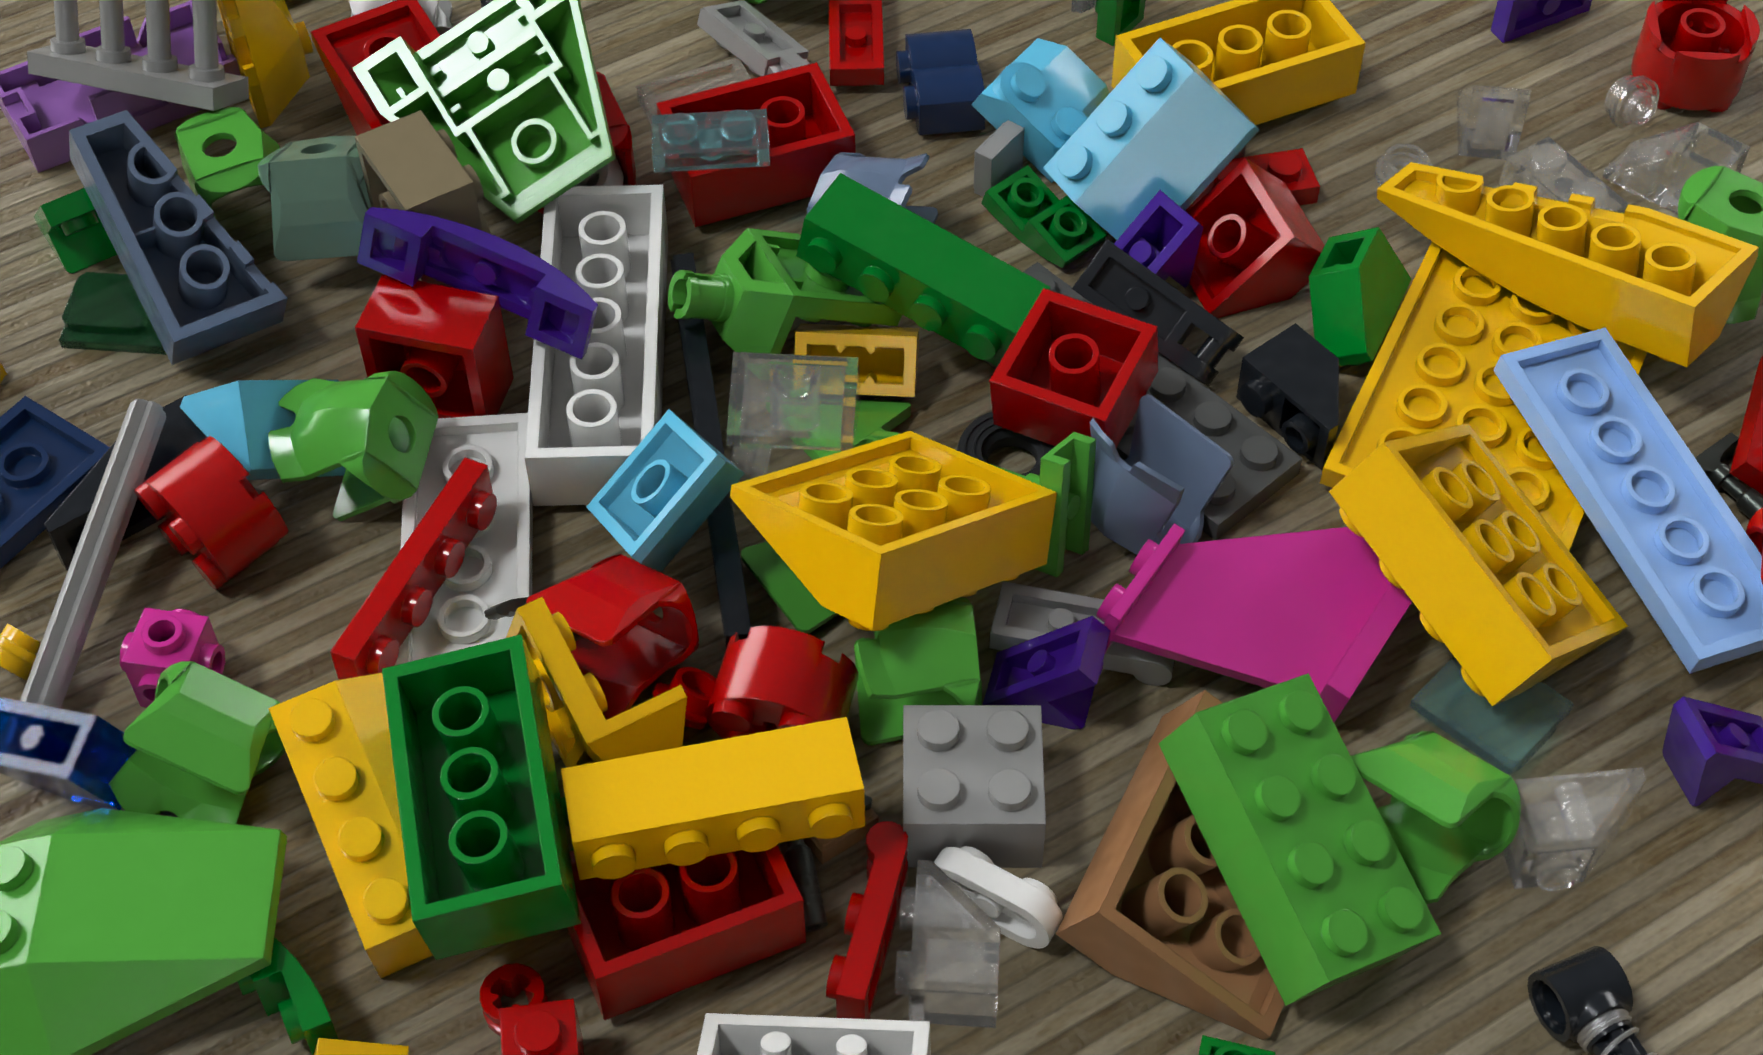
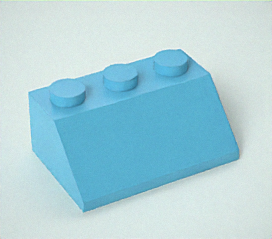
M1160 37L1048 161L1043 169L1078 207L1118 240L1159 190L1164 192L1183 210H1186L1260 129L1192 61Z

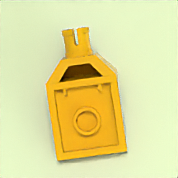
M543 597L516 609L506 638L521 634L524 638L541 678L550 737L566 768L683 746L687 696L681 685L606 720L603 712L608 710V705L603 690L593 674L587 673L582 675L571 651L576 649V642L564 616L560 612L551 615Z

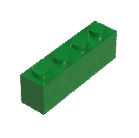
M842 173L836 177L804 218L796 254L798 258L809 263L817 271L837 278L860 291L868 299L886 305L913 320L921 328L937 333L966 349L972 356L986 360L995 366L999 365L1043 288L1050 290V286Z

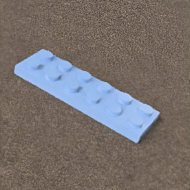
M1606 327L1501 355L1493 371L1689 674L1763 651L1762 555Z

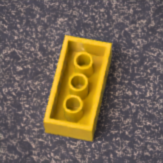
M1231 0L1116 35L1111 86L1114 89L1161 37L1192 61L1255 125L1355 94L1366 43L1330 0Z

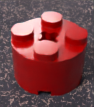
M1654 0L1648 7L1631 64L1633 77L1644 91V101L1649 106L1660 110L1671 107L1685 110H1708L1711 112L1728 110L1733 99L1741 89L1760 35V26L1755 14L1746 5L1743 6L1742 12L1727 4L1728 0H1662L1655 4Z
M209 435L200 442L193 444L136 487L134 492L156 519L159 520L165 516L166 520L158 525V529L181 556L188 551L192 555H198L192 561L193 565L208 584L217 591L275 546L281 538L288 534L289 530L280 513L264 491L258 494L246 477L250 474L218 440Z
M777 626L750 627L746 639L739 640L738 633H735L729 640L706 710V719L711 728L722 739L847 717L859 679L858 670L852 660L843 653L839 663L822 654L825 641L810 634Z

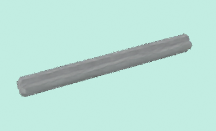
M135 399L129 404L4 742L5 749L10 754L21 759L37 761L45 754L135 506L137 496L134 489L144 481L166 420V413L163 411V407L154 401Z

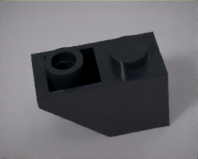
M1295 323L1242 358L1236 398L1241 401L1244 408L1251 415L1260 417L1281 435L1293 451L1303 454L1322 470L1335 444L1339 426V358Z

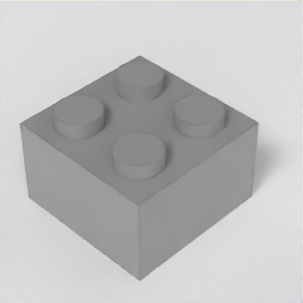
M903 705V831H906L908 835V867H930L942 849L946 847L961 848L963 846H970L987 855L994 865L999 868H1042L1046 812L1041 705Z

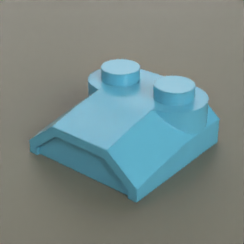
M1037 38L1011 64L1005 67L999 76L971 105L996 129L1007 120L1024 127L1023 156L1052 183L1054 180L1043 167L1109 95L1107 85L1067 46Z

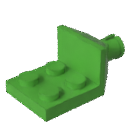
M747 228L725 251L719 260L714 274L678 270L673 275L668 289V305L670 311L675 312L673 315L675 318H696L711 321L723 341L760 376H771L795 317L808 322H819L824 319L846 321L857 326L869 327L872 324L898 326L902 314L880 302L868 299L857 289L827 273L817 271L809 263L798 258L796 254L801 234Z

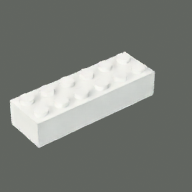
M663 184L572 187L544 206L540 258L560 270L579 285L598 304L587 353L582 360L534 339L524 456L533 506L588 505L662 418L668 226Z

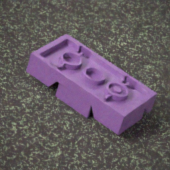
M192 0L169 8L171 55L176 56L178 63L184 65L195 63ZM128 16L124 17L125 46L131 48L132 55H147L146 17L137 39L130 18ZM100 26L79 34V37L85 39L86 46H101ZM217 35L218 64L224 66L225 73L241 76L236 58L233 54L226 55L223 43ZM28 61L0 71V107L38 173L71 161L69 147L70 129L127 110L146 132L203 110L177 103L28 74Z

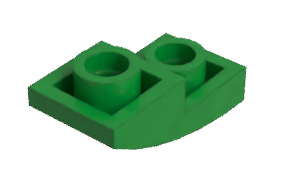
M1029 165L988 189L981 202L994 218L1024 245L1061 268L1103 242L1107 236L1100 226L1078 207L1068 195L1059 200Z
M274 937L271 965L237 981L243 996L257 991L267 1016L280 1011L292 1045L306 1040L312 1055H314L318 1038L338 1039L337 1033L323 999L311 978L298 960Z

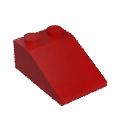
M396 0L311 31L312 41L357 135L390 122L379 113L354 72L353 67L399 36L416 52L440 36L417 0Z

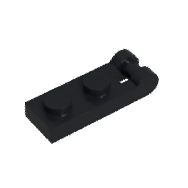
M1109 240L1105 241L1072 288L1096 306L1158 326V352L1208 387L1219 373L1215 367L1228 349L1234 352L1244 339L1238 332ZM1195 326L1209 335L1196 354L1182 345Z

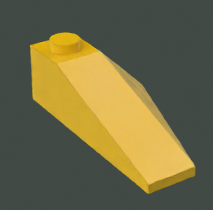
M216 0L231 54L237 60L241 76L248 77L249 101L260 128L271 126L310 77L305 55L313 53V47L304 21L294 23L284 0Z

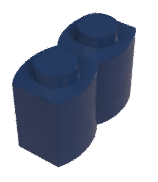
M971 29L905 34V50L896 51L899 84L908 83L909 85L903 87L905 119H915L919 135L985 130V118L971 105L985 90Z

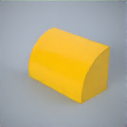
M801 323L795 331L793 392L915 397L920 328Z

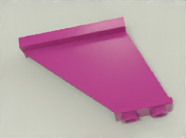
M1174 523L1159 544L1151 539L1147 540L1128 571L1135 578L1127 589L1116 583L1097 611L1096 617L1103 621V625L1111 630L1105 653L1113 642H1117L1264 688L1309 673L1335 723L1412 601L1404 590L1395 587L1384 576L1379 566L1380 559L1366 540L1356 535L1348 527L1179 544L1185 529Z

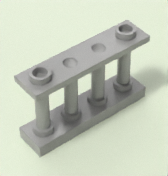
M54 0L56 37L50 39L49 46L27 51L28 74L211 111L249 99L248 77L225 73L224 66L218 64L216 0H192L195 63L191 65L179 64L177 57L171 55L169 0H145L147 55H132L131 48L125 46L123 0H99L101 46L98 47L86 46L85 39L79 37L77 0Z

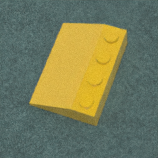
M1468 423L1383 442L1329 491L1340 506L1339 513L1346 526L1356 535L1366 540L1379 557V566L1384 576L1395 587L1405 591L1420 611V621L1425 630L1435 640L1446 645L1461 665V674L1466 684L1476 694L1485 697L1491 706H1495L1523 693L1615 637L1628 627L1626 622Z
M912 431L731 485L730 498L819 604L847 618L853 627L865 631L884 630L888 628L889 624L915 614L931 612L936 606L960 597L975 595L978 590L1001 581L1014 580L1022 573L1046 565L1057 492Z
M376 673L335 680L268 708L363 946L380 979L433 956L412 921L383 674Z

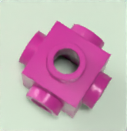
M145 607L134 632H129L121 645L120 666L126 672L140 707L147 708L155 700V692L160 674L175 663L194 661L217 673H223L226 663L225 650L217 641L209 617L199 615L190 610L175 609L167 611Z

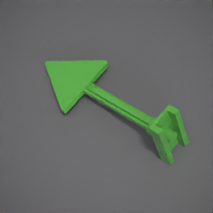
M791 396L766 397L767 412L812 460L901 434L890 431L911 416V404L909 402ZM1077 432L1070 434L1041 457L1040 475L1029 473L1024 476L998 467L1057 492L1047 564L1035 568V570L1058 577L1063 572L1065 549L1081 555L1089 550L1096 453L1095 438Z

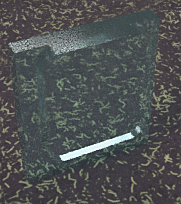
M1453 657L1411 699L1409 707L1491 765L1511 776L1514 771L1520 770L1551 738L1560 722L1571 712L1574 703L1541 681L1523 693L1495 706H1491L1485 697L1476 694L1466 684L1461 674V665Z

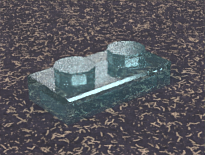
M767 109L651 115L654 172L770 166Z

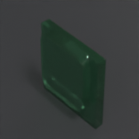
M86 272L77 278L62 315L64 328L59 338L62 348L166 355L127 274Z

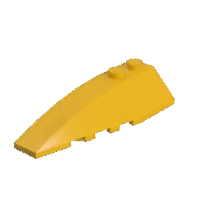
M1410 162L1377 188V199L1421 234L1475 271L1521 298L1586 329L1594 331L1606 327L1615 341L1628 344L1656 355L1662 360L1674 362L1684 367H1688L1719 338L1758 257V246L1650 208L1628 204L1625 213L1595 208L1594 197L1572 193L1568 202L1537 197L1538 186L1514 182L1513 185L1491 188L1483 186L1484 181L1481 175Z

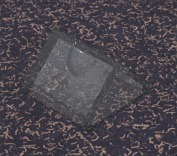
M733 352L727 422V446L844 451L854 448L861 405L859 357Z

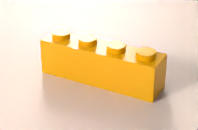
M847 717L561 768L572 845L580 880L595 877L618 879L638 869L665 864L687 866L698 863L708 856L740 850L762 852L775 847L778 843L809 837L832 839L842 836L852 829L865 827L864 785Z

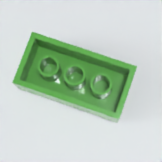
M1309 673L1196 712L1158 743L1285 1006L1397 959L1441 934Z

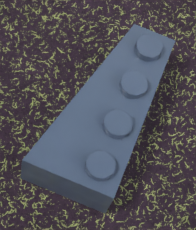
M127 110L69 130L70 160L172 365L283 322L287 303L285 294L274 281L272 283L268 281L254 264V258L239 240L236 242L215 219L214 211L200 195L196 196L177 174V168Z

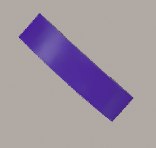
M370 207L365 212L357 263L412 287L423 275H427L454 288L499 296L501 308L528 319L526 336L581 360L587 353L598 304L572 279L543 259L500 237L444 218L390 208Z

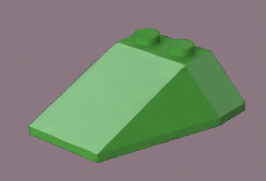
M493 0L417 52L399 36L353 67L354 72L377 110L389 122L421 110L436 131L444 129L454 145L457 160L461 166L469 164L476 172L483 189L484 198L517 224L616 159L580 0Z
M100 808L43 820L0 841V1055H91L271 965L287 836L280 829Z

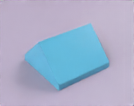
M238 380L184 396L180 408L206 437L209 435L214 437L242 464L250 474L246 477L247 480L280 479L272 462L268 444V433L272 430L290 427L294 423L295 413L280 407L279 401L296 385L308 380ZM341 466L317 477L344 476L346 469Z
M668 409L586 507L633 559L642 565L662 572L730 492L731 485L737 483L745 473L674 412Z

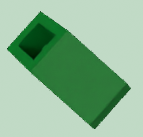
M1379 227L1329 237L1309 275L1314 339L1339 358V366H1357L1373 361L1412 280Z

